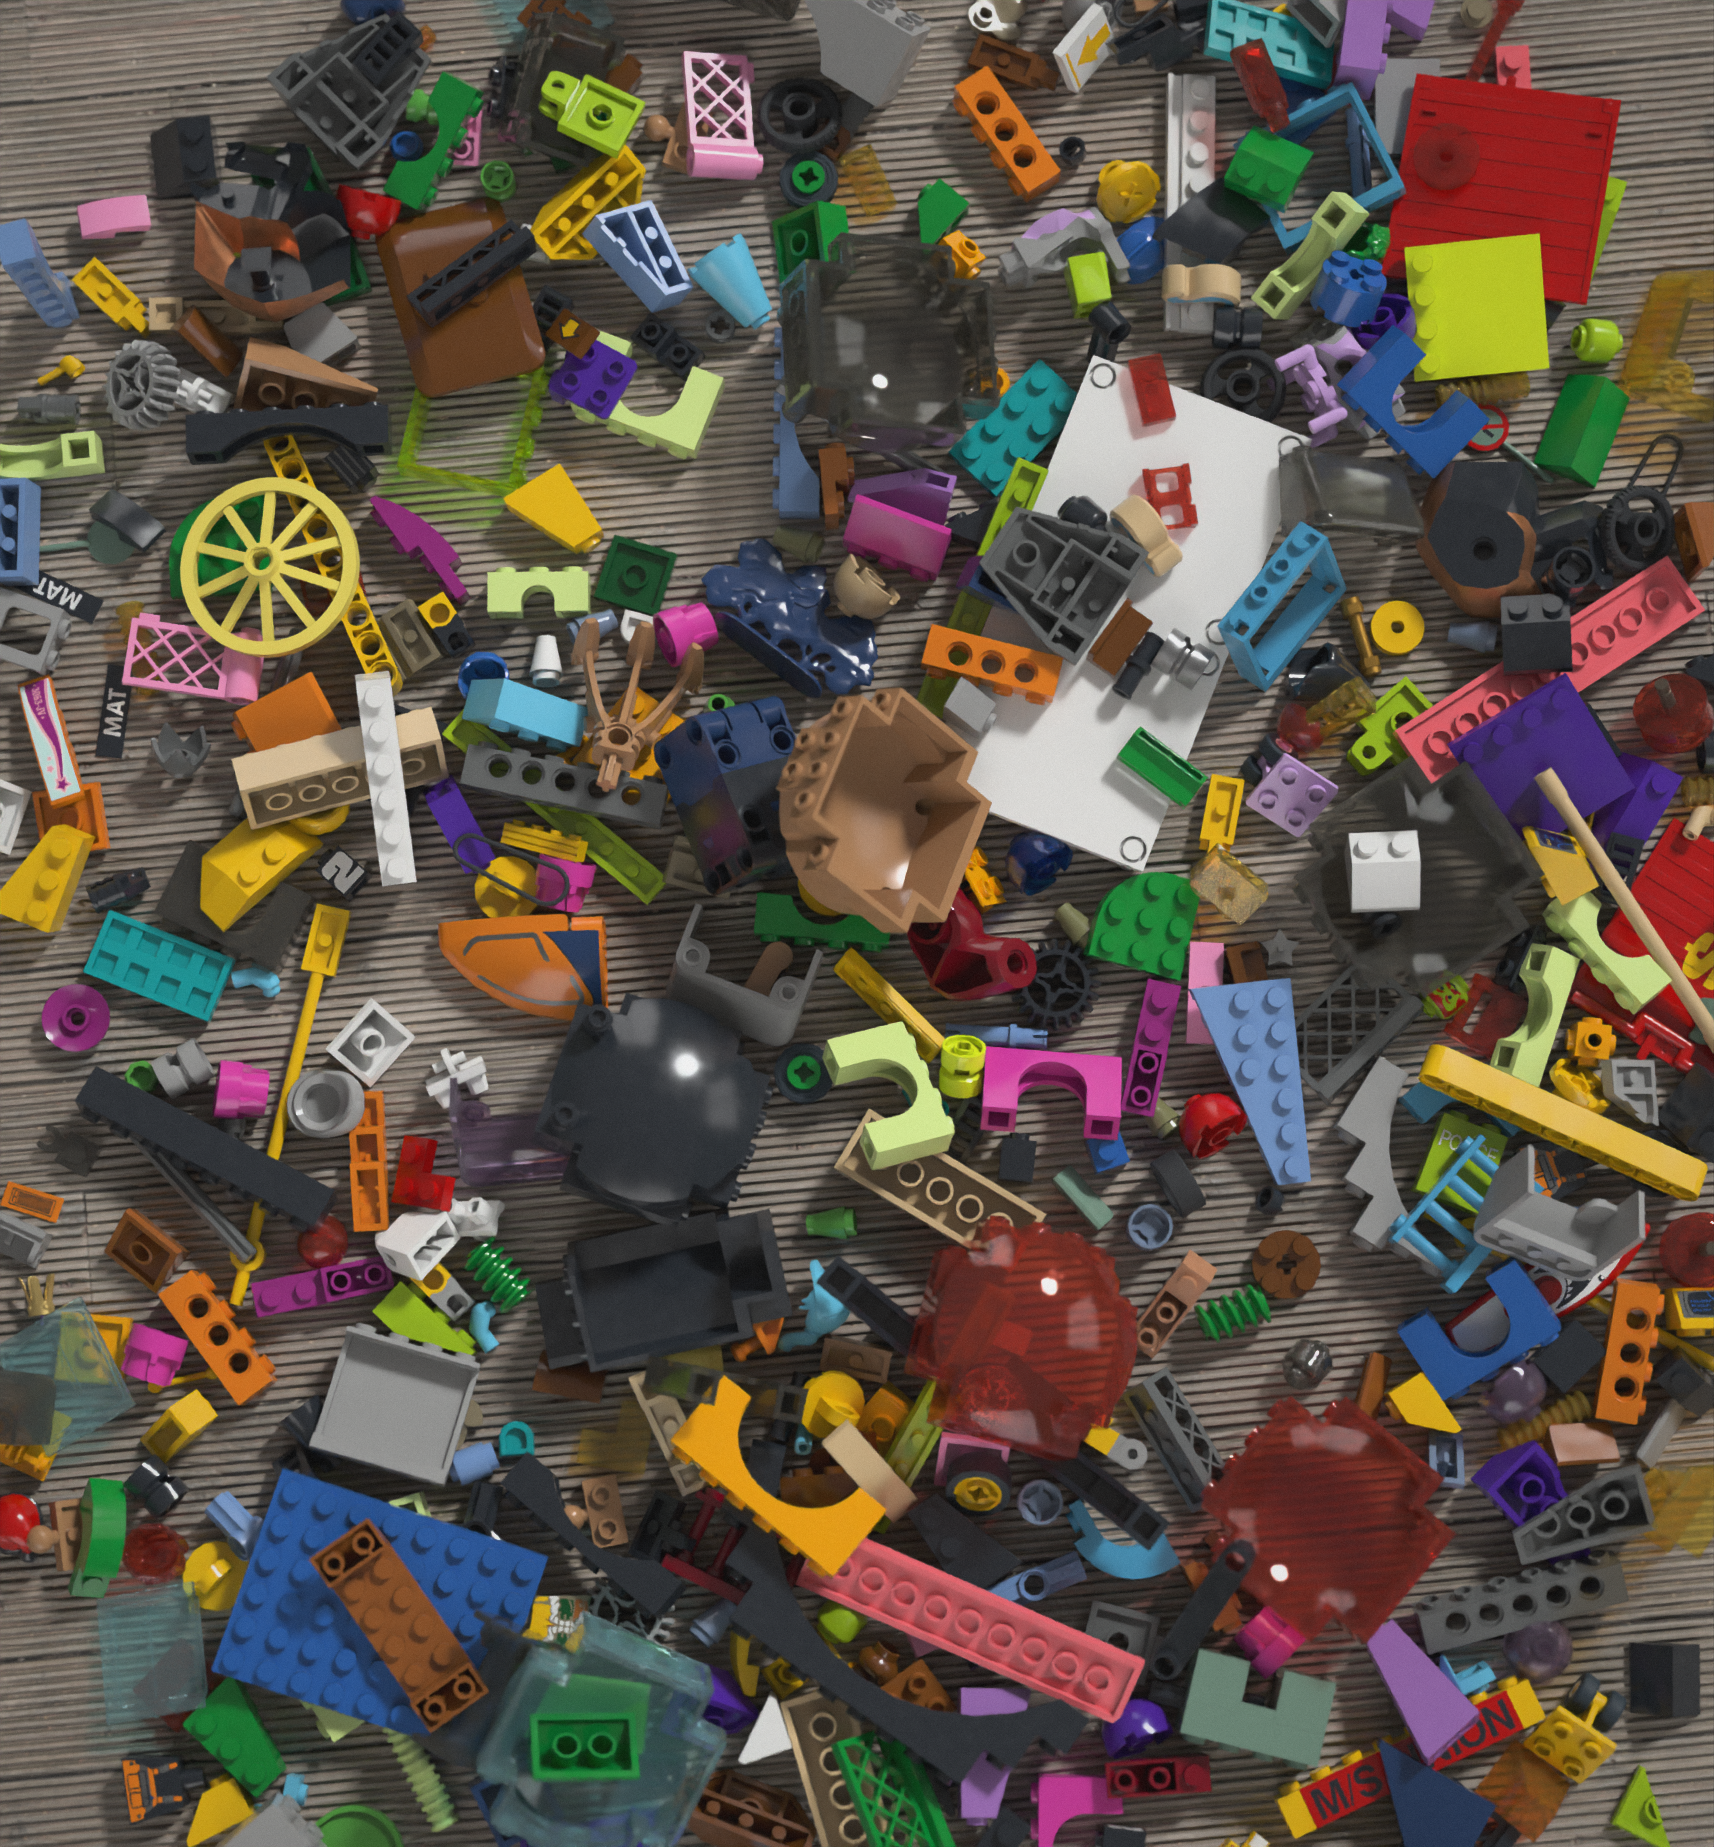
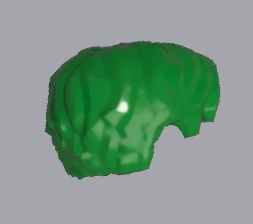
M1364 221L1342 251L1350 257L1363 261L1372 259L1381 264L1390 246V229Z

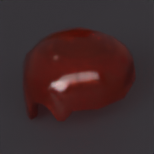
M1288 703L1283 708L1276 723L1277 734L1281 741L1297 752L1309 753L1320 749L1325 742V737L1320 734V723L1309 724L1306 721V709L1297 704Z
M328 1215L317 1234L310 1230H307L306 1233L300 1231L298 1233L297 1250L299 1256L312 1268L320 1269L338 1265L348 1251L347 1228L335 1216Z

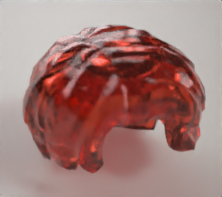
M146 1523L132 1529L125 1538L122 1561L132 1577L143 1582L146 1586L167 1583L169 1580L172 1581L185 1572L186 1560L184 1554L188 1552L189 1544L179 1533L162 1523Z

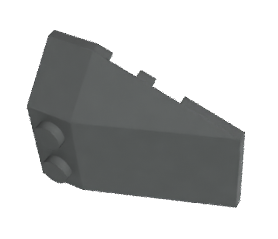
M387 14L348 30L347 34L330 41L327 39L319 43L320 46L302 54L297 52L289 56L266 77L293 115L339 161L357 171L383 148L432 62L431 58L418 47L378 86L354 66L353 61L391 19ZM402 30L398 32L403 39L406 40L408 38ZM392 39L388 41L395 50L399 48ZM382 49L378 51L385 60L388 61L390 59V56ZM372 57L367 61L377 71L382 68Z
M1016 507L979 562V565L1046 648L1076 666L1130 585L1149 552L1119 533L1111 531L1109 533L1093 529L1088 525L1074 524L1059 520L1058 517Z

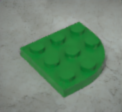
M265 495L250 498L233 507L257 543H260ZM214 499L194 509L183 520L174 535L169 554L170 592L173 600L185 599L181 585L180 566L187 535L200 513ZM225 514L215 523L204 543L246 552L248 549ZM200 553L198 561L199 587L243 566L244 563ZM270 557L262 559L259 570L266 569L269 566ZM248 577L206 597L238 595ZM259 583L253 594H260ZM271 583V593H273L272 583Z
M1147 872L1130 876V878L1122 881L1117 886L1112 887L1098 904L1091 922L1084 955L1171 981H1180L1203 883L1165 872Z

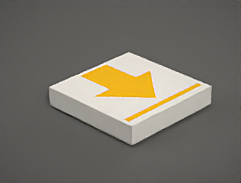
M1095 3L1089 7L1053 51L1067 88L1076 94L1109 55L1105 43L1115 39L1103 8Z

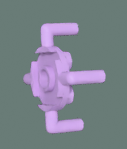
M1309 344L1304 345L1275 359L1277 369L1284 373L1286 385L1296 380L1304 391V394L1300 395V399L1305 410L1308 413L1314 411L1316 418L1308 422V427L1312 432V435L1308 436V438L1312 439L1308 451L1334 439L1338 435L1336 423L1344 420L1348 413L1346 408L1339 402L1333 385L1328 387L1323 380V377L1327 376V374L1318 363L1313 346ZM1271 377L1267 379V384L1271 391H1275L1274 380Z

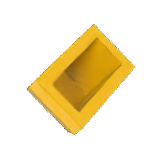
M1423 1371L1416 1372L1384 1393L1388 1400L1384 1405L1395 1421L1401 1419L1406 1424L1448 1433H1458L1462 1430Z
M196 1389L169 1407L142 1436L140 1441L152 1455L156 1454L166 1463L199 1436L218 1415L212 1409L211 1404Z
M228 1772L210 1781L211 1789L202 1793L186 1841L188 1847H192L243 1821L256 1811L248 1790L235 1777L230 1778Z

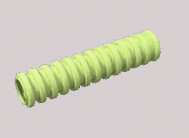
M384 1727L382 1731L383 1733H388V1743L392 1742L394 1745L392 1752H397L399 1757L396 1760L398 1763L402 1762L404 1767L401 1770L403 1773L407 1772L409 1777L406 1780L408 1783L412 1782L413 1787L411 1790L412 1792H417L418 1797H416V1800L423 1805L421 1811H426L428 1816L425 1819L427 1822L431 1821L433 1825L430 1828L431 1831L439 1832L456 1823L460 1815L459 1813H454L455 1805L454 1803H449L450 1795L449 1793H444L445 1785L439 1783L438 1780L441 1777L439 1774L435 1775L433 1771L436 1767L429 1762L430 1754L426 1755L424 1752L426 1749L425 1744L421 1745L419 1738Z

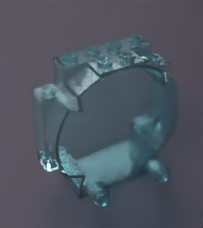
M582 1611L580 1616L574 1621L572 1632L560 1652L545 1648L539 1649L532 1645L524 1663L517 1669L503 1691L496 1711L495 1722L477 1757V1772L480 1773V1776L493 1784L502 1782V1787L490 1810V1823L494 1825L496 1830L505 1835L512 1836L516 1834L526 1838V1841L533 1847H636L638 1842H641L643 1847H676L727 1745L725 1730L706 1722L701 1717L714 1692L710 1667L585 1611ZM635 1712L639 1780L532 1782L527 1768L530 1714Z

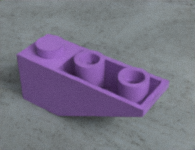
M922 468L854 480L855 485H852L847 501L854 503L856 495L859 494L944 526L950 509L957 476Z

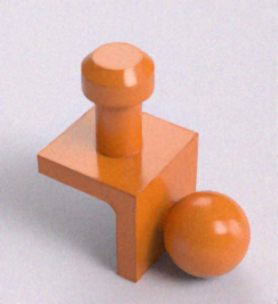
M785 1317L753 1324V1329L757 1335L741 1344L736 1342L731 1345L730 1351L735 1360L742 1363L747 1360L746 1356L764 1347L769 1356L774 1354Z

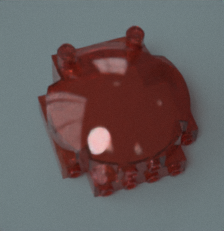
M991 1215L989 1219H984L977 1223L969 1253L963 1248L950 1245L947 1246V1249L935 1252L904 1373L936 1382L926 1420L927 1424L1055 1462L1076 1459L1080 1441L1087 1437L1089 1428L1097 1431L1109 1429L1114 1406L1122 1396L1130 1380L1137 1352L1135 1320L1138 1308L1131 1305L1130 1299L1119 1295L1120 1280L1113 1271L1116 1258L1106 1255V1249L1084 1242L1085 1237L1077 1233L1064 1232V1235L1051 1232L1052 1227L1044 1223L1032 1222L1031 1225H1023L1022 1228H1016L1009 1225L1010 1220Z
M1290 1396L1286 1402L1279 1398L1267 1413L1271 1418L1263 1429L1258 1425L1244 1440L1243 1444L1247 1449L1240 1456L1234 1452L1221 1469L1225 1473L1224 1477L1219 1483L1212 1479L1200 1494L1205 1499L1200 1506L1219 1521L1220 1526L1231 1535L1228 1538L1223 1533L1210 1549L1215 1553L1210 1561L1215 1564L1223 1550L1232 1541L1242 1539L1250 1542L1255 1548L1256 1560L1240 1586L1258 1604L1277 1616L1308 1644L1315 1639L1330 1619L1361 1645L1367 1644L1456 1535L1453 1530L1423 1506L1445 1478L1346 1396L1340 1403L1334 1399L1321 1414L1326 1418L1324 1423L1293 1397ZM1232 1553L1237 1561L1244 1563L1243 1558L1239 1554Z

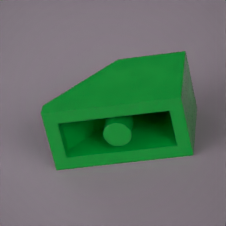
M940 178L933 186L928 183L917 197L919 200L917 214L921 258L924 260L928 258L942 238L950 235L969 213L970 203Z

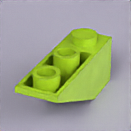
M400 1281L372 1311L394 1333L404 1335L416 1341L432 1343L452 1351L463 1352L472 1356L478 1354L473 1348L477 1342L463 1329L456 1332L448 1324L451 1318L438 1305L431 1308L423 1300L427 1295L413 1281L409 1285Z

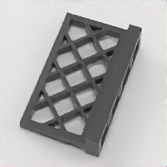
M1364 952L1295 1020L1296 1030L1301 1025H1303L1304 1032H1296L1297 1038H1304V1055H1298L1299 1061H1304V1069L1299 1065L1301 1078L1318 1094V1097L1327 1106L1330 1105L1423 1012L1424 1004L1415 995L1409 994ZM1364 963L1375 972V984L1355 985V972ZM1351 977V985H1343ZM1379 977H1380L1386 984H1379ZM1375 990L1376 1008H1355V991ZM1379 990H1394L1402 1000L1394 1008H1379ZM1336 991H1351V1008H1331V996ZM1327 1001V1008H1320ZM1313 1014H1327L1328 1032H1307V1020ZM1331 1014H1352V1031L1331 1032ZM1355 1014H1376V1026L1371 1031H1356ZM1380 1014H1387V1015L1380 1021ZM1328 1037V1055H1307V1038ZM1331 1037H1352V1050L1347 1055H1332ZM1356 1037H1364V1038L1356 1045ZM1308 1061H1328V1073L1319 1082L1308 1074ZM1332 1061H1340L1332 1068Z

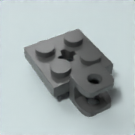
M1096 1600L1092 1601L1085 1634L1109 1644L1108 1640L1110 1637H1116L1118 1632L1123 1633V1638L1129 1642L1127 1648H1121V1650L1145 1660L1143 1669L1136 1682L1138 1685L1145 1686L1148 1669L1152 1670L1151 1659L1153 1654L1166 1637L1157 1634L1161 1618L1159 1616ZM1165 1661L1167 1664L1174 1666L1172 1662Z

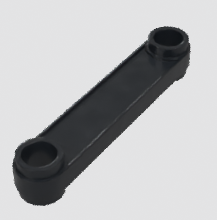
M1238 1539L1232 1541L1223 1550L1153 1654L1151 1669L1156 1677L1162 1680L1175 1678L1185 1667L1254 1565L1256 1551L1250 1542ZM1232 1553L1239 1554L1243 1558L1244 1563L1237 1561ZM1163 1657L1168 1658L1174 1666L1167 1664Z

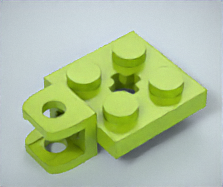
M551 71L541 88L543 97L539 102L538 109L547 117L558 121L557 131L617 159L640 119L646 102L587 74L580 84V80L568 74ZM555 83H559L564 87V89L552 85ZM549 101L558 105V107L551 106ZM601 112L607 114V121H599L593 114L600 115Z
M1407 676L1355 720V723L1365 734L1347 752L1346 760L1360 776L1372 774L1388 759L1399 771L1411 762L1392 734L1397 730L1395 727L1397 724L1395 717L1398 716L1401 719L1408 717L1411 721L1433 705ZM1363 753L1368 754L1370 759L1365 758Z

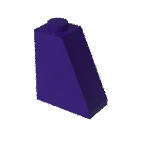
M453 775L423 789L426 801L452 850L454 842L463 834L473 833L485 837ZM467 838L461 841L458 846L459 856L482 870L487 869L491 865L490 861L496 859L490 845L479 840ZM460 863V865H461L462 869L464 870L465 874H467V873H469V872H471V871H472L474 874L477 873V872L471 870L470 868H468V867H466V866H464V865H462V864Z

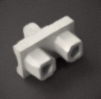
M182 367L179 368L181 373L177 380L182 385L177 388V395L180 398H176L174 403L193 413L201 410H208L214 413L226 412L234 398L233 394Z
M447 1048L440 1050L443 1060L432 1064V1067L436 1074L446 1069L448 1070L425 1080L426 1089L430 1097L434 1095L443 1109L459 1102V1097L454 1088L455 1085L466 1081L472 1095H477L488 1089L485 1072H487L486 1065L482 1056L456 1066L466 1061L467 1058L463 1051L451 1056Z
M452 1198L450 1211L447 1213L459 1236H473L478 1241H484L491 1236H496L498 1218L500 1213L504 1211L505 1204L500 1200L485 1201L483 1198H471L469 1201L461 1202Z

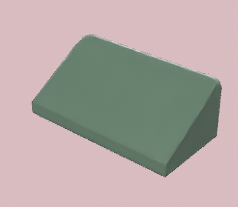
M1067 1166L1051 1180L1056 1189L1093 1231L1097 1232L1113 1218V1212L1072 1166Z

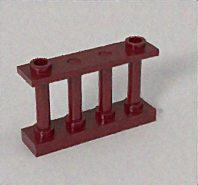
M707 1487L705 1492L697 1490L694 1497L704 1501L688 1534L698 1540L692 1553L684 1549L677 1550L675 1555L668 1552L662 1566L739 1605L752 1585L745 1582L743 1586L738 1583L736 1586L724 1580L726 1573H724L726 1569L724 1563L736 1548L744 1528L741 1527L738 1531L730 1526L712 1566L708 1565L706 1570L694 1565L695 1558L693 1555L716 1508H721L726 1496L710 1487ZM776 1533V1540H778V1538L782 1539V1537ZM800 1552L796 1556L793 1555L785 1572L791 1590L806 1560V1557Z

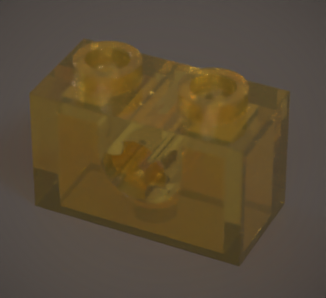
M1219 843L1190 871V885L1193 892L1201 899H1209L1216 905V909L1227 920L1233 919L1240 926L1268 899V884Z

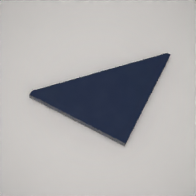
M1379 1738L1376 1744L1380 1752L1389 1794L1392 1798L1404 1847H1473L1496 1805Z

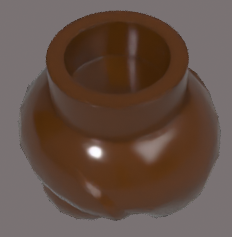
M878 1639L874 1645L865 1646L860 1650L858 1654L859 1664L849 1662L848 1666L861 1678L870 1682L872 1676L878 1680V1685L883 1686L897 1676L898 1665L896 1662L901 1653L890 1642Z

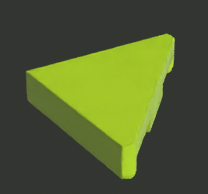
M1637 1765L1610 1823L1655 1847H1670L1662 1817L1646 1775V1769Z

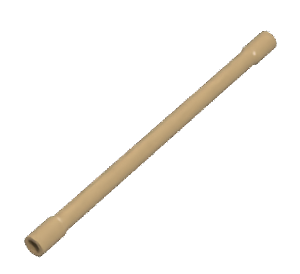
M1552 767L1534 777L1535 781L1548 801L1554 805L1655 962L1671 978L1670 985L1702 1032L1705 1042L1714 1054V1019L1568 797L1567 790Z

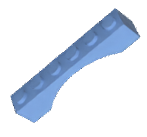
M23 218L0 225V260L2 267L48 327L61 328L70 325L72 320L80 318L69 279L63 271L53 273L28 221Z
M781 316V327H775V347H781V359H774V379H781L784 375H788L804 384L810 371L821 359V317ZM774 392V412H780V424H774L773 444H780V456H773V476H779V489H773V509H779L780 519H819L820 481L818 476L809 467L799 447L794 425L796 403L782 394Z

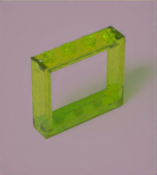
M544 365L534 372L515 376L532 380L508 483L417 464L433 398L422 395L417 387H415L397 463L400 474L503 497L527 484L528 471H524L526 459H532L535 449V439H531L533 428L540 426L543 408L539 407L541 395L546 396L549 389L550 376H546Z

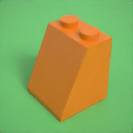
M312 672L237 710L232 714L234 721L231 722L239 740L245 739L251 750L247 753H256L275 748L281 744H290L316 735H325L342 730Z

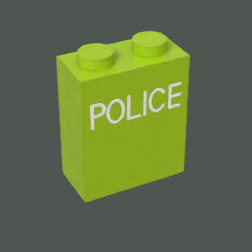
M1450 1110L1449 1114L1443 1113L1439 1115L1411 1191L1424 1196L1458 1157L1455 1150L1467 1136L1473 1139L1475 1136L1482 1134L1486 1139L1478 1149L1496 1165H1499L1508 1137L1500 1135L1502 1129L1488 1123H1482L1481 1127L1468 1122L1469 1116L1454 1110ZM1468 1159L1456 1175L1481 1197L1485 1198L1492 1178ZM1448 1185L1434 1199L1473 1216L1479 1213Z

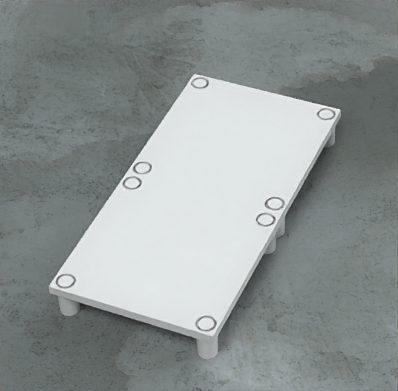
M1093 355L1049 464V472L1032 511L1058 517L1057 512L1067 499L1072 496H1088L1106 512L1108 518L1105 528L1107 532L1119 533L1128 538L1124 530L1121 531L1112 525L1109 515L1112 509L1128 497L1138 495L1145 499L1159 514L1167 528L1169 537L1179 546L1183 558L1180 563L1161 577H1154L1147 570L1144 563L1141 565L1130 585L1076 666L1063 659L1052 703L1045 701V705H1037L1025 701L1026 696L1012 693L1011 697L1001 696L993 693V688L979 685L978 689L996 703L993 713L998 715L989 733L982 731L977 739L946 721L945 725L979 752L967 782L992 802L989 814L1117 863L1123 870L1143 872L1171 799L1119 761L1117 755L1133 733L1141 726L1183 759L1187 760L1229 653L1217 625L1261 571L1312 439ZM1127 598L1133 601L1131 607L1153 621L1149 632L1155 633L1166 641L1171 631L1176 628L1190 637L1191 645L1200 643L1215 652L1192 690L1177 682L1174 673L1166 675L1151 666L1152 670L1149 675L1142 678L1131 699L1128 700L1117 695L1112 690L1113 685L1127 666L1126 663L1113 679L1086 660L1088 651ZM992 606L981 637L1059 656L1046 648L1021 616ZM1140 643L1138 644V646L1136 647V649L1133 651V653H1132L1131 655H1134V653H1135V651L1137 650V648L1139 647ZM990 659L982 663V669L988 674H995L1001 669L999 663L995 660ZM1020 668L1015 672V677L1020 682L1026 683L1034 678L1033 673L1027 668Z

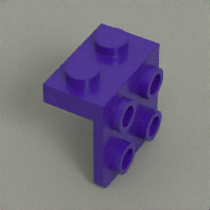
M595 340L581 360L566 351V360L560 370L556 369L548 386L552 400L563 406L566 400L605 420L613 413L634 377L638 366L631 358Z

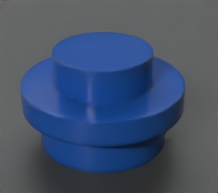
M402 131L396 134L391 141L390 150L396 161H416L423 154L422 140L414 132Z

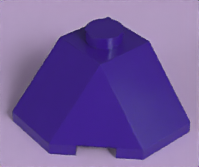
M700 1662L679 1678L663 1718L661 1731L686 1740L702 1738V1732L722 1729L723 1735L738 1733L758 1718L759 1712L748 1696L743 1694L740 1686L728 1671Z

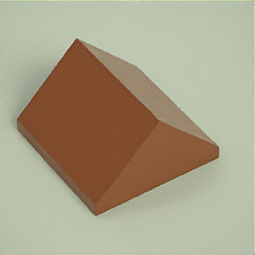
M131 1208L124 1212L104 1250V1253L155 1294L162 1289L191 1253L139 1210Z

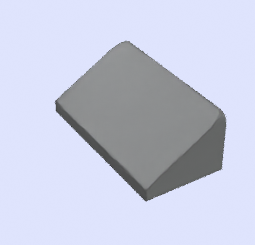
M1664 1398L1630 1452V1456L1648 1468H1653L1687 1413L1686 1409L1674 1398Z

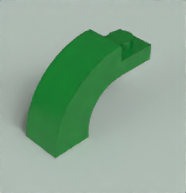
M89 1478L79 1505L82 1514V1540L68 1590L71 1596L104 1598L110 1578L117 1577L123 1554L126 1532V1497L122 1481Z

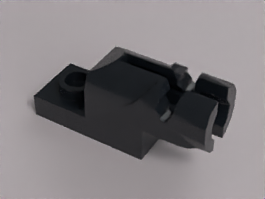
M1162 14L1105 44L1109 55L1120 66L1134 63L1144 54L1149 65L1156 72H1160L1185 59L1192 58L1194 56L1192 54L1194 46L1201 53L1204 52L1207 20L1202 18L1200 14L1195 18L1176 23L1177 27H1175V24L1165 14Z

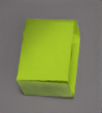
M1096 252L1068 257L1063 274L1073 319L1089 317L1090 312L1098 304L1104 301H1111L1105 253Z

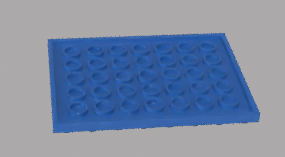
M283 1468L211 1671L478 1758L548 1556ZM367 1517H369L395 1549L464 1648L489 1690L488 1693L431 1733L410 1705L408 1695L332 1587L328 1588L309 1560L310 1557Z

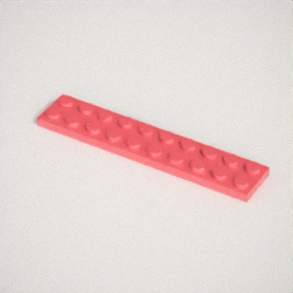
M1667 555L1570 618L1573 672L1504 675L1502 661L1407 722L1392 734L1431 789L1462 769L1447 745L1449 742L1564 673L1568 675L1577 692H1581L1703 613L1705 609Z
M867 1538L862 1541L832 1579L827 1574L823 1578L815 1574L808 1568L807 1563L810 1560L806 1558L796 1581L798 1586L1058 1700L1062 1699L1076 1708L1111 1723H1114L1121 1717L1145 1662L1142 1658Z

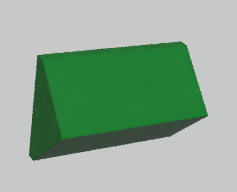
M1568 374L1533 463L1541 469L1595 489L1630 397L1606 376Z
M635 1712L530 1714L527 1768L532 1782L639 1780Z

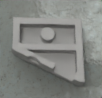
M1602 1060L1601 1082L1603 1085V1095L1643 1126H1659L1654 1060Z

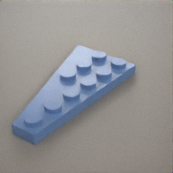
M1291 978L1188 989L1201 1013L1203 1024L1209 1031L1216 1047L1215 1051L1234 1094L1239 1099L1244 1113L1248 1116L1247 1123L1259 1144L1258 1148L1274 1184L1285 1185L1310 1182L1311 1175Z

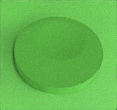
M360 1804L341 1806L331 1810L315 1823L322 1831L324 1837L321 1840L327 1847H404L401 1834L393 1821L381 1811L370 1806Z

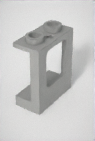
M0 587V630L8 610L13 607L48 618L51 622L39 654L31 655L0 644V659L38 672L41 676L49 674L50 670L54 671L60 659L58 649L61 641L68 638L72 628L71 616L64 609Z

